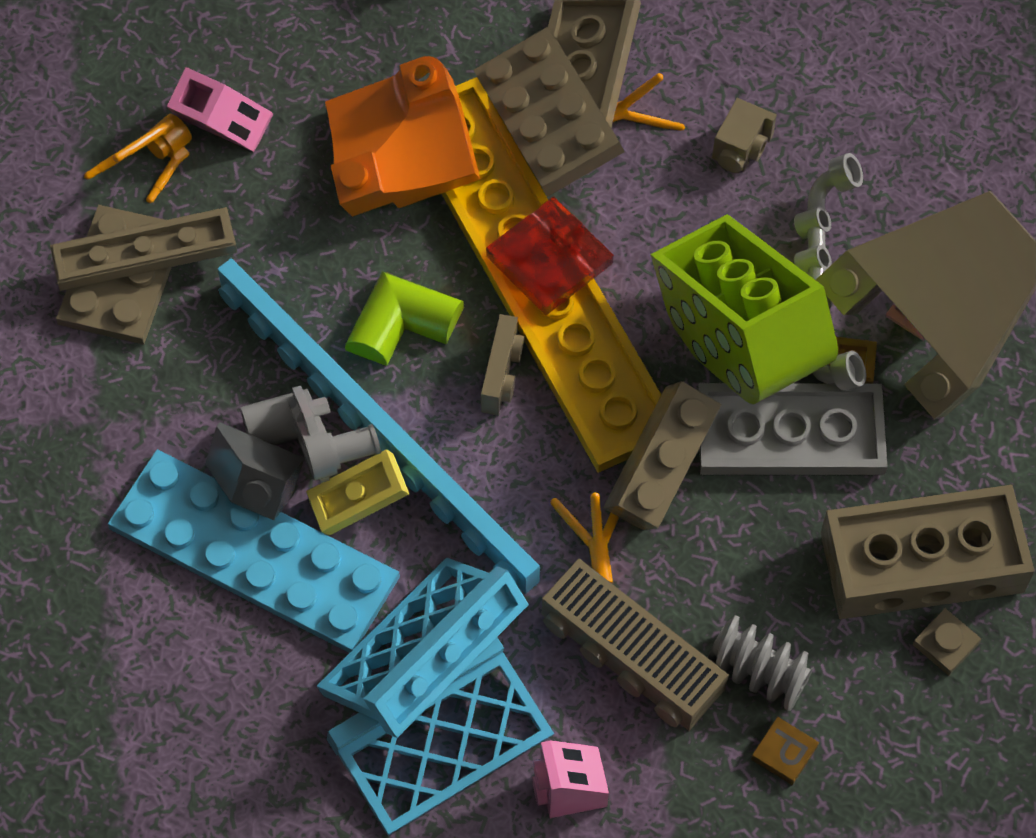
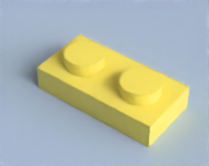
M387 449L382 451L381 454L374 455L330 478V481L323 482L306 491L321 532L328 536L409 495L395 456Z

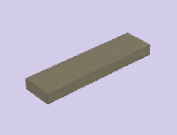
M227 207L50 245L60 291L237 253Z

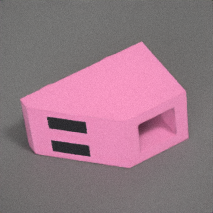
M185 67L167 105L169 110L179 119L253 152L261 141L273 116L271 111L225 84Z
M551 740L541 742L540 760L533 761L535 776L532 777L537 805L547 804L550 818L607 807L609 792L598 747Z

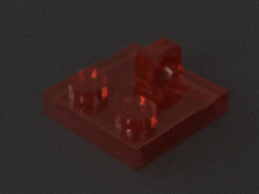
M554 196L486 247V257L546 316L611 266L614 255Z

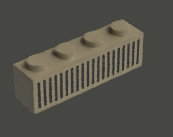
M580 558L542 598L541 614L545 617L543 619L545 626L557 637L564 639L568 635L580 644L581 654L592 665L601 668L605 664L618 674L617 681L626 692L634 697H639L641 694L647 697L656 705L654 710L657 715L670 726L677 727L680 723L690 731L725 691L729 674Z

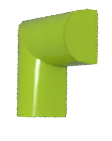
M382 271L346 342L345 351L387 366L405 329L447 344L464 309V302Z

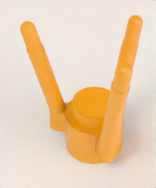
M168 114L145 135L84 174V178H93L147 145L148 149L157 158L164 159L166 156L171 158L146 198L148 203H152L163 190L178 165L190 155L184 146L192 140V135L181 119L173 114Z

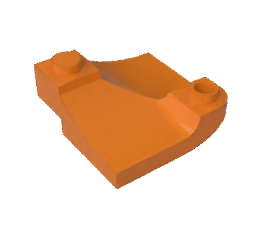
M424 56L399 65V72L390 78L325 101L334 154V164L331 165L339 204L352 217L392 202L398 208H402L480 180L467 124L454 81L448 70L438 59ZM430 72V75L426 80L419 81V79H421L423 76Z

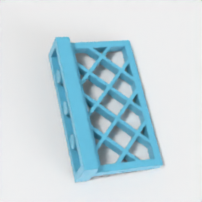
M446 558L317 685V688L324 697L377 720L387 734L398 738L529 604L508 570L496 566L488 573ZM451 576L457 578V583L440 588ZM455 599L454 605L437 610V605ZM425 610L424 615L408 620L414 613ZM422 631V637L404 643L405 637ZM392 642L391 648L375 653L382 645ZM389 664V670L371 676L373 669ZM359 675L358 681L341 686L348 678Z
M498 637L423 711L424 713L434 707L432 718L419 716L414 721L415 723L429 726L424 751L395 745L397 738L392 736L390 743L379 741L387 733L377 720L361 713H357L328 731V743L335 754L340 757L388 836L554 735L551 727L503 653L504 647ZM497 668L500 669L509 684L506 702L478 695L482 677ZM475 682L473 693L461 691ZM513 693H515L522 705L511 703ZM449 697L471 701L465 726L437 720L442 701ZM476 703L504 709L498 734L470 728ZM509 711L528 715L539 732L524 741L504 736ZM435 728L463 734L457 759L429 753ZM468 736L496 742L493 759L490 762L481 766L463 761ZM502 743L514 746L499 756ZM368 746L388 751L382 777L362 772L353 755ZM393 752L422 759L416 785L387 778ZM427 761L455 767L452 783L449 787L439 791L421 786ZM461 768L473 771L458 781ZM368 781L380 784L377 796ZM385 786L414 792L410 810L393 821L381 804ZM419 794L432 796L417 805Z

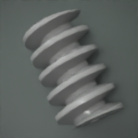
M735 615L720 631L707 658L712 661L716 657V665L725 672L733 666L732 681L736 684H740L750 675L749 690L757 693L768 684L767 700L774 702L785 693L784 709L791 711L814 668H807L808 652L803 651L794 660L790 659L791 644L789 642L784 643L775 651L772 649L773 634L769 633L760 642L755 641L757 626L752 624L743 633L738 632L740 617Z

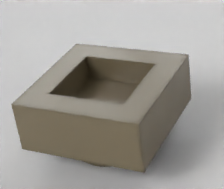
M944 608L914 640L913 646L950 676L980 644L981 638Z

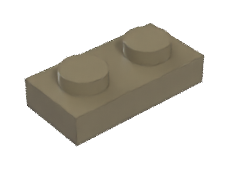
M502 314L499 316L481 392L482 413L499 416L502 401L511 403L515 376L509 375L511 362L520 363L525 336L517 335L518 317Z

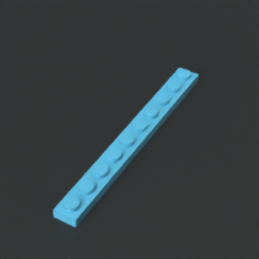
M232 258L218 268L221 284L218 291L225 303L233 310L241 307L250 316L248 323L253 331L263 340L270 337L279 346L277 351L282 360L291 369L295 370L297 367H300L309 376L307 382L318 397H330L339 406L337 409L338 414L349 428L356 430L358 427L365 428L373 424L381 452L387 449L394 454L397 464L401 468L400 471L405 484L414 492L422 489L432 499L430 506L434 513L444 523L448 524L453 521L463 531L461 537L473 553L480 556L484 552L495 563L493 569L498 566L508 570L517 586L525 594L539 583L540 565Z

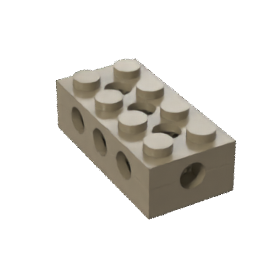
M1013 485L827 510L820 532L839 619L1025 593L1035 572ZM921 550L928 551V552H930L931 554L924 553V552L921 551ZM873 556L881 557L886 561L878 560Z

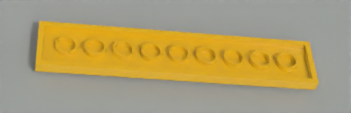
M476 77L455 87L463 109L480 180L441 194L510 316L518 317V331L520 335L525 336L524 342L596 471L599 473L629 459L661 397V393L481 82Z

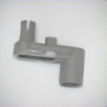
M301 386L292 388L293 393L240 407L247 434L273 445L297 439L314 481L320 480V483L330 481V476L338 474L337 469H341V463L373 454H381L379 440L373 424L336 436H332L331 432L327 433L320 418L321 415L331 413L326 397L312 400L308 389L303 390Z

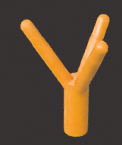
M660 73L647 80L624 100L617 102L613 122L625 119L659 128L680 131L685 129L684 124L628 111L631 105L663 80V75Z
M596 492L592 493L590 496L592 537L557 498L551 499L550 503L553 508L588 546L592 569L610 583H613L608 543L619 517L610 512L605 527L602 529L600 495Z

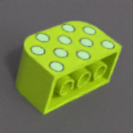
M726 214L650 254L666 311L674 329L693 356L746 402L756 404L837 359L838 344L824 286L730 215Z

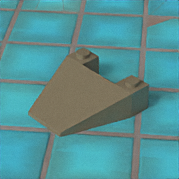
M988 191L847 250L816 281L824 286L826 296L843 315L858 314L882 291L938 353L904 384L934 419H938L952 412L981 386L1035 292L1036 240L994 193Z

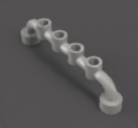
M846 153L830 160L829 170L822 173L816 179L809 191L807 211L796 214L794 218V225L798 235L802 239H808V249L795 254L794 264L815 280L832 265L831 256L825 245V232L831 229V219L825 209L826 196L833 187H836L840 192H846L860 187L863 183L861 165L851 153ZM827 297V302H828V306H829V310H830V309H831V306H832V302H831L830 299ZM855 351L839 354L837 359L830 363V366L826 365L812 373L817 380L826 384H836L842 391L861 387L866 381L864 363Z

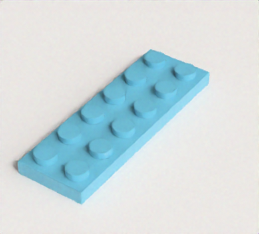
M158 449L108 522L110 530L348 653L362 641L400 578L399 571L282 512L279 513L275 520H272L230 502L215 478Z

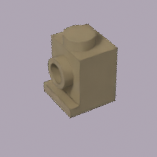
M736 98L715 136L712 158L717 160L719 165L729 172H744L750 159L757 162L765 149L767 141L770 142L772 139L777 114Z

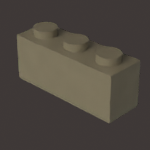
M682 381L666 386L603 508L642 530L659 528L722 404Z

